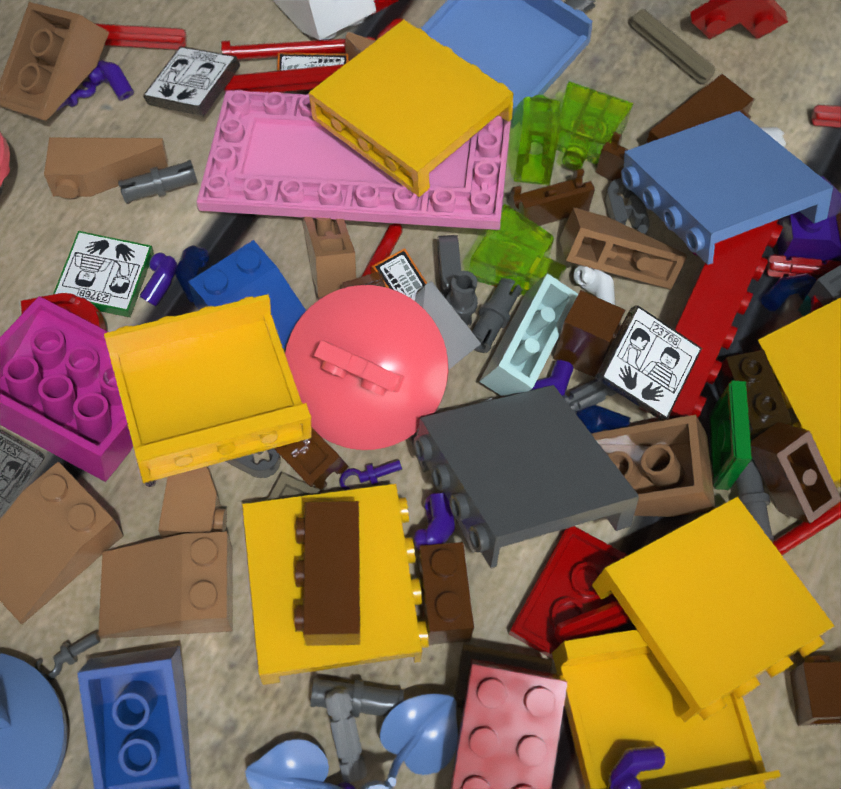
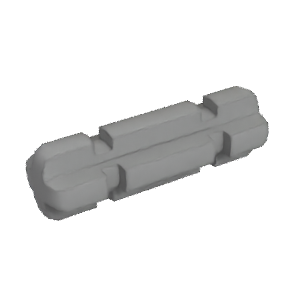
M347 689L334 690L325 694V702L328 715L332 716L329 720L337 756L341 759L339 765L342 778L345 782L359 781L366 777L367 771L363 755H359L362 752L354 714L350 713L353 709L350 694Z

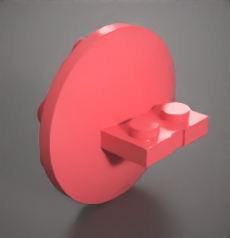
M350 286L336 290L319 299L309 307L296 323L285 351L302 404L307 403L311 415V427L329 442L350 449H382L396 445L413 436L419 428L420 418L435 414L447 386L449 372L447 349L436 323L410 297L382 286Z

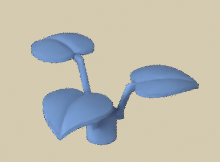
M424 694L409 698L396 705L387 714L381 725L380 742L386 750L397 756L393 760L387 779L384 782L379 780L369 781L360 789H392L396 785V778L403 761L409 770L419 775L437 773L445 768L454 756L457 747L456 700L451 696L443 694ZM303 739L287 740L276 745L261 758L250 764L245 772L251 789H344L332 783L324 782L329 771L328 760L316 744Z

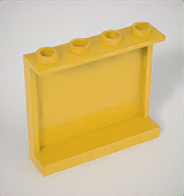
M402 20L309 92L312 117L316 122L418 197L430 189L429 172L496 116L499 115L509 122L512 120L513 92L506 85L498 83L483 73L479 67L468 63L449 47L443 46L428 36L424 30L416 28L406 20Z
M269 294L258 297H245L237 302L216 307L207 306L195 312L178 316H165L157 321L136 326H123L116 331L104 333L143 483L312 438L311 415L307 403L302 404L271 315Z
M841 298L758 339L762 349L765 351L772 372L775 373L781 384L779 389L787 410L793 408L799 420L793 426L810 430L836 488L841 487Z
M396 484L242 504L258 671L263 685L280 683V676L409 657L414 658V663L421 662L422 648L429 647L426 622L417 621L415 605L422 604L419 578L411 579L409 564L416 562L412 537L404 538L402 523L409 522L406 497L398 498ZM359 501L360 645L306 646L303 632H295V604H304V587H296V560H304V544H297L296 540L297 517H305V502Z
M738 497L611 564L601 572L592 584L601 599L611 594L615 596L689 705L690 709L680 716L684 723L697 714H700L704 721L727 706L723 698L731 693H734L737 699L750 693L761 685L757 679L761 674L767 672L771 679L794 664L789 658L793 654L799 652L803 658L812 654L826 644L821 636L834 627V624Z
M637 629L564 641L552 652L557 674L563 675L568 681L564 704L585 789H610L609 773L624 751L629 748L659 746L665 754V764L661 769L641 771L636 776L641 783V789H766L765 783L781 777L779 770L770 772L765 770L743 697L737 699L735 694L731 693L723 698L727 706L704 721L700 714H697L684 723L680 716L687 712L690 707Z

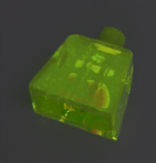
M568 81L559 119L557 147L554 142V148L564 153L562 158L563 165L571 170H577L582 168L585 161L598 164L602 148L606 142L611 143L614 132L622 135L625 131L633 103Z
M535 95L523 99L517 138L514 182L550 186L560 135V101L549 99L544 95ZM531 143H539L543 147L542 153L538 155L530 154Z
M504 204L502 206L500 230L488 229L471 257L469 272L476 276L478 282L497 287L499 280L502 278L514 280L515 283L510 291H513L515 286L519 284L522 289L520 295H525L534 285L536 279H541L547 273L561 281L566 266L549 258L554 241L552 234Z

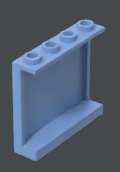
M447 0L421 29L428 36L443 46L449 47L455 54L468 63L476 65L483 73L498 83H503L513 92L511 128L513 129L590 43L593 21L581 10H575L561 0Z
M740 111L624 151V168L621 171L625 187L632 190L643 201L644 205L649 210H652L665 223L666 227L677 234L686 243L689 250L695 252L707 265L713 263L715 243L798 211L814 224L827 219L833 191L832 185Z

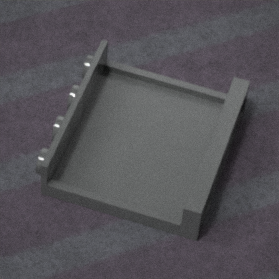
M554 385L420 418L418 436L414 438L416 455L420 461H425L435 487L438 490H443L450 502L454 518L457 521H462L469 533L473 549L477 553L481 552L490 568L497 567L501 547L606 517L615 531L631 527L639 495Z

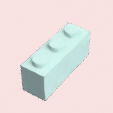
M548 273L533 285L525 294L479 382L502 397L533 389L562 331L564 321L578 293Z

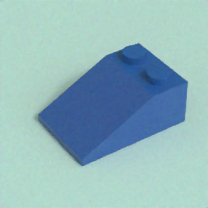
M254 240L188 281L194 304L198 310L207 306L216 307L237 302L245 297H258L269 294L271 315L284 353L296 323L306 312V309L278 267Z
M180 646L90 658L77 672L94 789H192L186 687Z

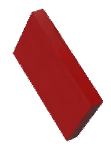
M575 526L566 528L513 624L509 635L554 660L552 652L560 646L555 636L554 628L558 623L617 601L613 594L601 599L592 584L606 567L628 555ZM611 631L606 632V633L601 634V635L610 634Z

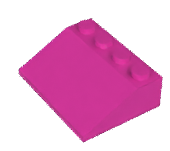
M39 296L0 337V425L106 482L133 448L104 333L108 331Z

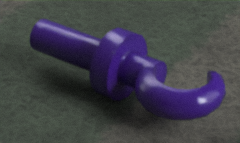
M83 82V87L89 89H75L57 110L66 105L70 107L76 106L78 98L91 97L96 92V86L92 82Z
M400 460L376 468L371 463L366 465L367 471L364 472L354 468L348 469L340 476V486L343 490H351L345 485V480L352 475L358 476L361 483L371 480L372 485L379 483V477L402 470Z

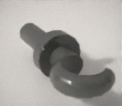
M93 633L72 646L67 642L60 646L61 652L53 656L55 667L51 673L45 674L42 671V659L36 661L35 669L47 680L53 679L60 674L63 663L67 662L69 665L78 662L77 655L100 643V638L97 633Z

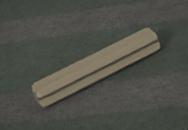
M645 9L635 13L632 17L631 26L699 83L705 84L713 77L716 70L715 67Z

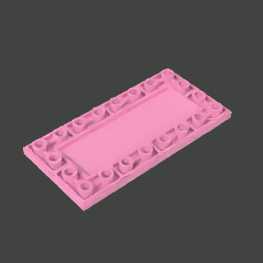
M226 90L196 203L199 211L289 217H320L351 221L500 230L511 120L508 122L499 115L496 116L429 172L430 189L418 197L316 122L312 117L309 94Z

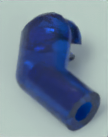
M195 245L188 246L182 251L175 272V276L190 302L194 301L188 281L196 277L198 269L207 265L206 262L209 261L208 251L204 247H197Z
M807 273L782 277L762 297L761 302L768 310L776 311L790 295L799 293V297L804 300L817 279Z
M593 405L576 413L590 433L629 427L631 417L598 405Z

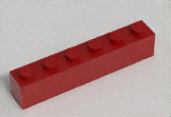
M778 220L715 243L713 263L709 265L704 264L674 330L675 333L700 350L667 417L643 401L639 409L664 420L691 415L699 417L707 400L706 397L700 395L706 382L713 385L722 366V362L716 360L721 347L729 349L738 330L737 327L731 324L736 313L744 315L752 299L753 293L747 291L752 279L755 281L760 280L768 263V259L762 257L766 246L774 248L781 234L783 226L777 224Z

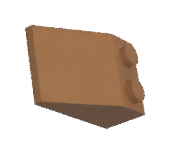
M29 2L0 80V107L47 121L95 69L109 32L80 14Z
M696 415L591 433L639 495L634 516L676 517L710 512L715 509L708 436Z
M59 462L24 489L0 519V602L20 624H24L102 555V552L107 551L124 536L115 520Z
M227 532L180 534L102 552L98 633L100 639L233 631V547Z

